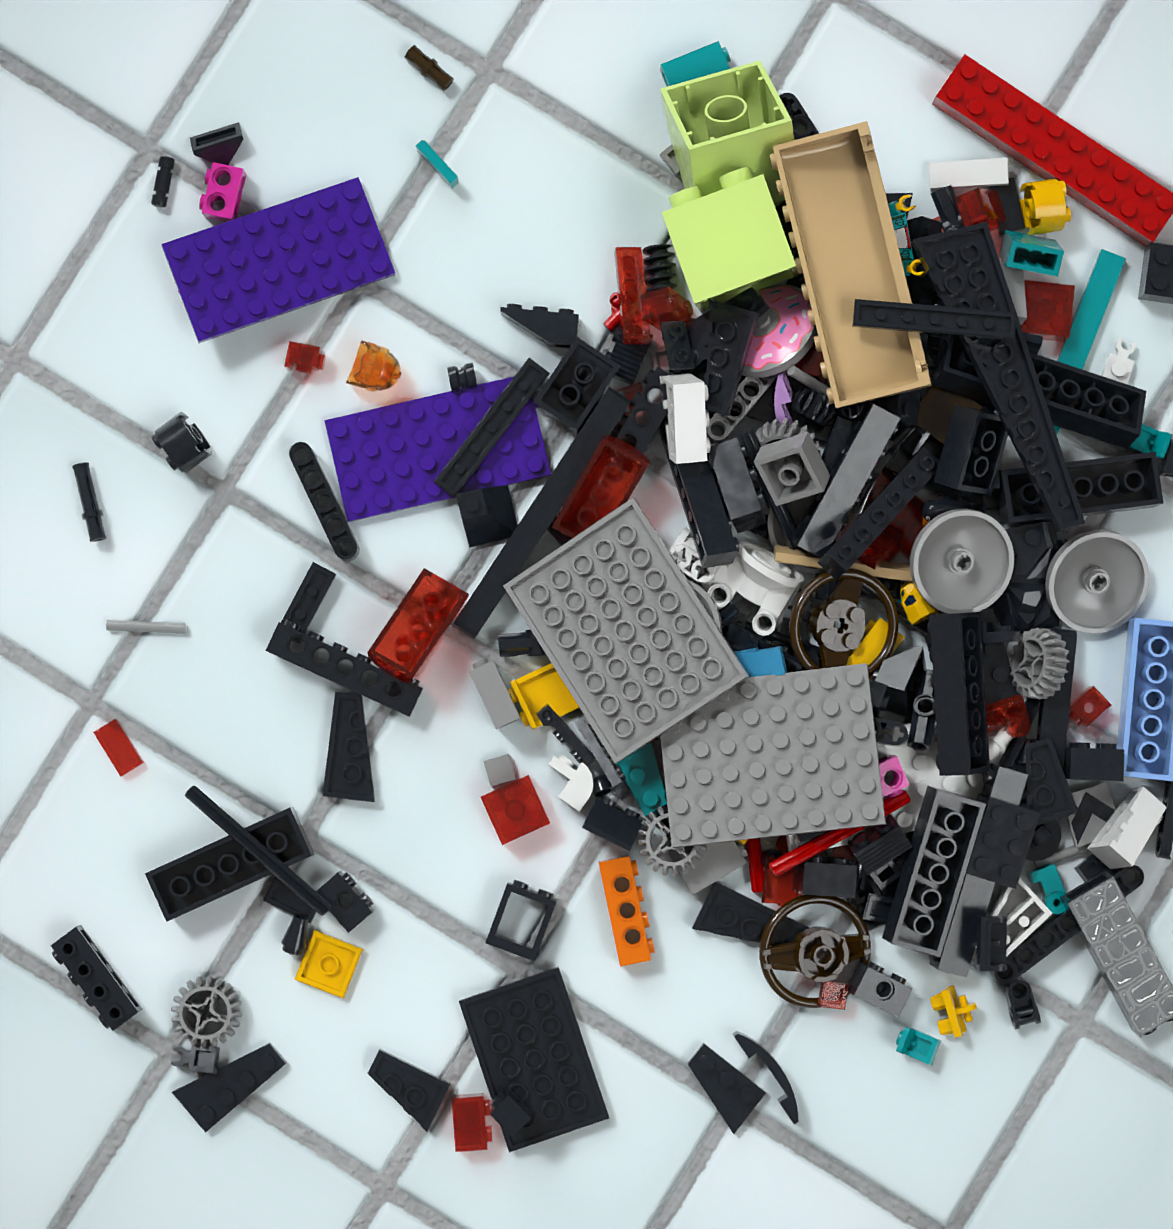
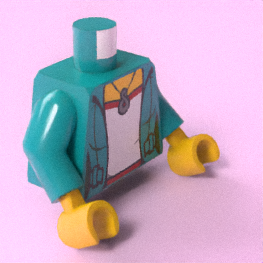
M904 195L899 199V202H891L888 206L905 276H910L912 273L922 277L925 276L926 272L917 273L916 271L917 265L922 263L919 259H913L906 213H901V210L911 211L915 209L916 205L909 208L906 207L905 200L912 197V195Z

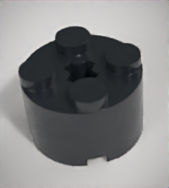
M180 412L155 430V434L151 438L159 449H164L168 455L166 461L173 470L179 469L181 472L187 473L213 453L207 450L210 448V445L196 424L189 425L185 421L189 417L185 413Z

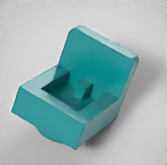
M1142 424L1140 436L1129 448L1139 453L1156 451L1157 458H1164L1170 447L1172 434L1158 431Z
M905 1027L904 1031L902 1030L897 1037L896 1045L898 1046L896 1051L932 1065L942 1040L914 1028Z

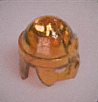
M361 341L346 383L371 392L387 390L393 387L398 379H400L402 372L399 361L390 352V349L383 346L380 347L371 342Z

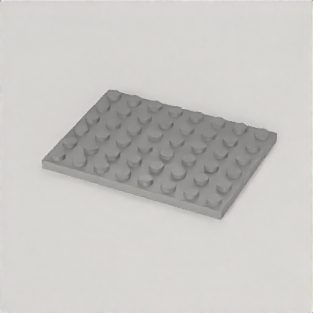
M635 498L630 499L503 585L615 764L749 677L747 671Z
M867 663L789 672L778 676L773 674L748 677L660 735L672 848L886 824Z

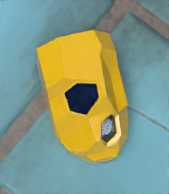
M907 581L902 584L900 589L901 604L907 614V620L912 626L925 621L930 617L929 615H934L938 611V609L928 604L920 596L913 582Z

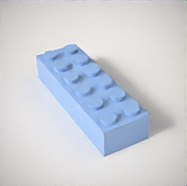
M1131 618L1128 621L1117 749H1124L1125 777L1173 781V621Z

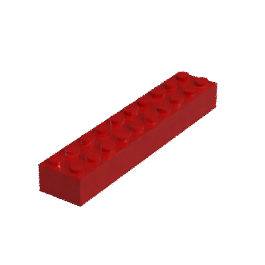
M966 54L963 55L932 102V105L1044 180L1057 179L1058 181H1064L1068 196L1144 247L1155 241L1173 214V193Z

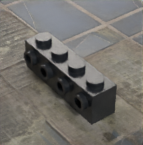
M82 925L76 926L50 945L54 950L52 952L54 959L60 965L64 964L69 971L67 973L69 979L75 986L79 985L82 988L84 1000L90 1007L95 1006L100 1013L98 1018L105 1028L108 1029L110 1027L114 1031L143 1010Z

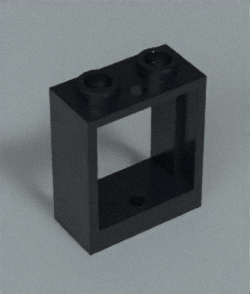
M514 879L513 884L508 882L485 943L535 961L557 900L553 899L554 894L543 889H539L538 893L528 890V884ZM511 892L548 905L533 947L496 934Z

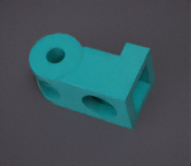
M1051 863L1038 869L1034 868L1026 871L1030 882H1038L1043 895L1042 902L1052 914L1065 912L1066 909L1059 897L1066 894L1055 864Z

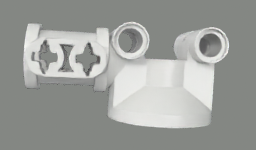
M685 527L669 549L684 575L701 584V587L712 597L717 608L726 606L738 593L749 601L761 606L753 618L752 627L757 634L762 636L771 634L782 622L786 609L804 581L803 575L794 566L776 562L773 552L747 541L740 542L739 552L736 554L732 564L704 569L702 568L691 531ZM720 588L724 589L727 595L721 593ZM764 616L769 617L772 623L766 621Z

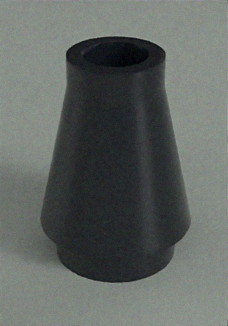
M303 914L293 915L292 921L281 941L284 952L292 955H302L303 950L307 949V926L309 920L307 916Z

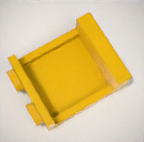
M552 663L510 682L512 686L508 689L514 703L519 701L523 709L519 715L525 727L530 725L532 730L543 725L536 713L547 703L559 717L580 708Z

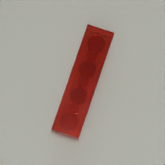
M616 247L614 256L623 344H649L651 336L641 247Z

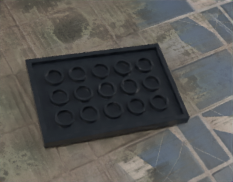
M559 966L459 1000L491 1100L501 1090L506 1093L511 1088L533 1111L532 1118L513 1137L501 1127L509 1153L609 1119V1114Z

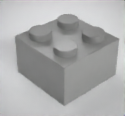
M808 431L761 446L754 460L776 506L824 492L830 478V474Z

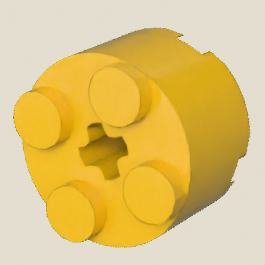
M1049 179L1023 183L1021 185L1020 192H1024V199H1019L1025 228L1030 229L1027 234L1037 235L1062 231L1065 223L1071 221V211L1066 206L1064 197L1067 192L1065 182Z

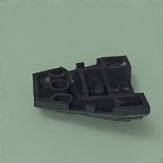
M1052 521L1005 529L1013 546L1014 568L1008 586L1003 594L990 605V609L993 608L994 615L1000 626H1011V631H1020V634L1035 628L1048 629L1058 627L1060 619L1049 605L1045 583L1047 571L1053 557L1068 541L1066 530L1057 532Z

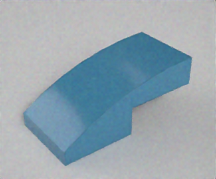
M782 646L762 650L753 648L734 652L749 677L773 674L778 676L787 673Z

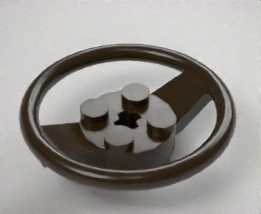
M849 568L839 578L830 597L818 607H815L809 618V631L820 646L822 668H820L809 658L804 650L800 636V621L804 607L813 593L823 585L835 580L828 572H825L809 582L794 603L789 622V634L793 651L798 661L806 670L847 666L849 650L856 649L859 646L865 632V612L862 608L858 607L862 586L865 583L881 598L888 618L885 643L878 656L868 665L870 677L876 669H880L883 661L890 657L896 644L899 621L894 600L886 587L875 577L864 571ZM840 620V627L837 629L834 627V623Z
M801 895L786 902L767 922L759 947L760 966L771 989L785 1001L804 1008L830 1006L819 1004L820 999L843 1000L851 994L846 991L850 980L832 994L808 998L796 995L786 989L779 982L772 969L800 972L816 982H829L839 977L838 974L848 963L859 958V962L868 966L871 957V940L864 920L852 905L835 896ZM809 904H826L841 910L851 919L858 931L857 934L839 935L826 927L814 926L798 933L795 937V942L770 946L773 934L779 923L795 909ZM822 949L825 951V955H821L822 959L819 960L816 954Z

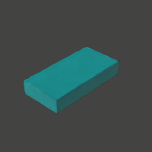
M421 140L416 145L417 152L453 189L459 183L458 176L425 140Z

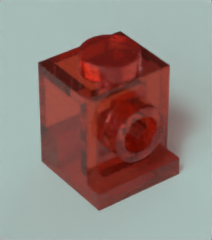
M289 341L284 367L292 371L293 366H295L296 371L311 374L312 370L319 371L324 369L326 355L322 354L323 350L318 346Z
M1088 686L1070 703L1071 713H1069V718L1077 726L1082 724L1084 727H1088L1111 704L1094 686ZM1086 703H1090L1093 707L1090 713L1084 710Z

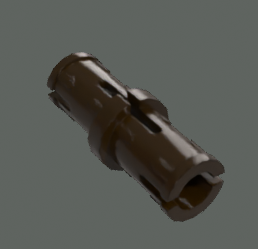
M413 45L405 54L404 58L421 71L420 74L424 78L428 77L443 92L453 83L454 78L437 65L438 62L434 58L430 59L416 45Z

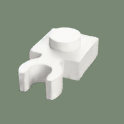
M1120 337L1115 342V351L1117 353L1116 355L1108 354L1101 376L1128 384L1135 362L1128 359V356L1135 351L1136 342H1132L1129 350H1125L1121 346L1123 338Z

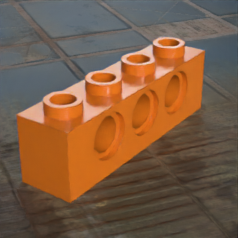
M627 855L599 861L620 967L650 961V954L655 953L652 937L647 938L645 928L650 926L647 912H641L639 902L644 901L641 886L636 887L634 876L639 875L636 860L631 861L630 856ZM625 877L629 880L630 885L626 891H618L615 888L614 882L617 878ZM631 903L635 907V912L631 917H624L620 914L622 904ZM629 929H636L640 932V939L636 943H630L625 939V934Z

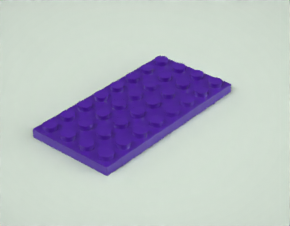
M359 177L161 244L198 344L395 276V270Z
M513 377L479 384L476 389L462 388L460 392L452 393V391L324 420L347 522L452 499L453 497L436 485L434 480ZM533 397L459 494L481 488L517 484L551 475L536 408L533 405Z

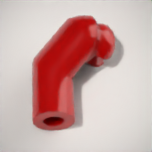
M615 292L610 296L609 301L612 314L603 323L611 333L628 316L627 300L619 292Z

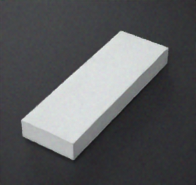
M1008 157L929 162L930 190H939L949 185L953 189L1009 185Z

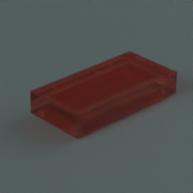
M117 718L93 732L120 777H123L144 763Z

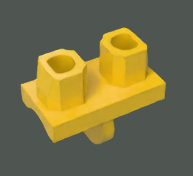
M954 985L945 987L941 992L930 998L934 1011L945 1008L947 1010L948 1018L937 1021L940 1034H954V1037L962 1036L967 1031L965 1022L973 1020L970 1011L977 1009L976 1003H968L966 995L957 997Z

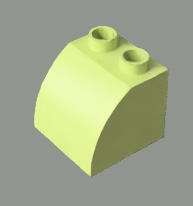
M761 60L660 89L668 131L685 189L698 186L702 197L722 190L719 181L721 176L749 167L752 178L764 175L774 206L777 207L783 203L785 196H779L776 180H780L778 169L773 170L770 154L774 153L773 146L794 141L792 120Z
M749 167L721 176L719 181L722 190L702 197L698 186L674 193L668 197L672 209L661 212L692 299L700 312L709 309V299L724 303L750 287L758 291L798 276L794 258L764 175L752 178Z

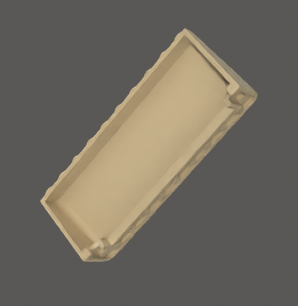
M868 122L853 124L773 146L774 153L770 154V160L773 170L778 169L780 180H776L779 196H785L787 204L782 207L786 222L791 221L793 232H789V238L792 248L797 247L799 258L795 259L798 274H804L806 284H802L801 288L804 299H810L812 310L807 312L811 326L816 325L818 336L814 337L817 352L822 351L825 361L820 363L823 378H829L831 388L826 389L829 403H835L836 408H841L932 386L918 332L852 327L855 299L912 304Z

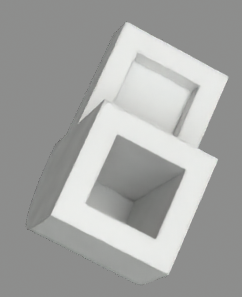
M562 754L559 758L554 755L549 765L570 779L558 797L580 812L593 790L592 774L583 762L575 770L572 768L574 762Z

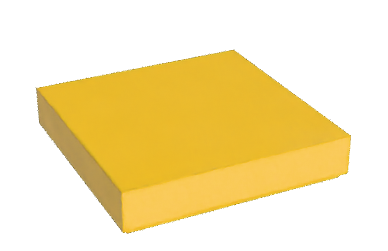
M314 930L294 980L344 999L363 948Z

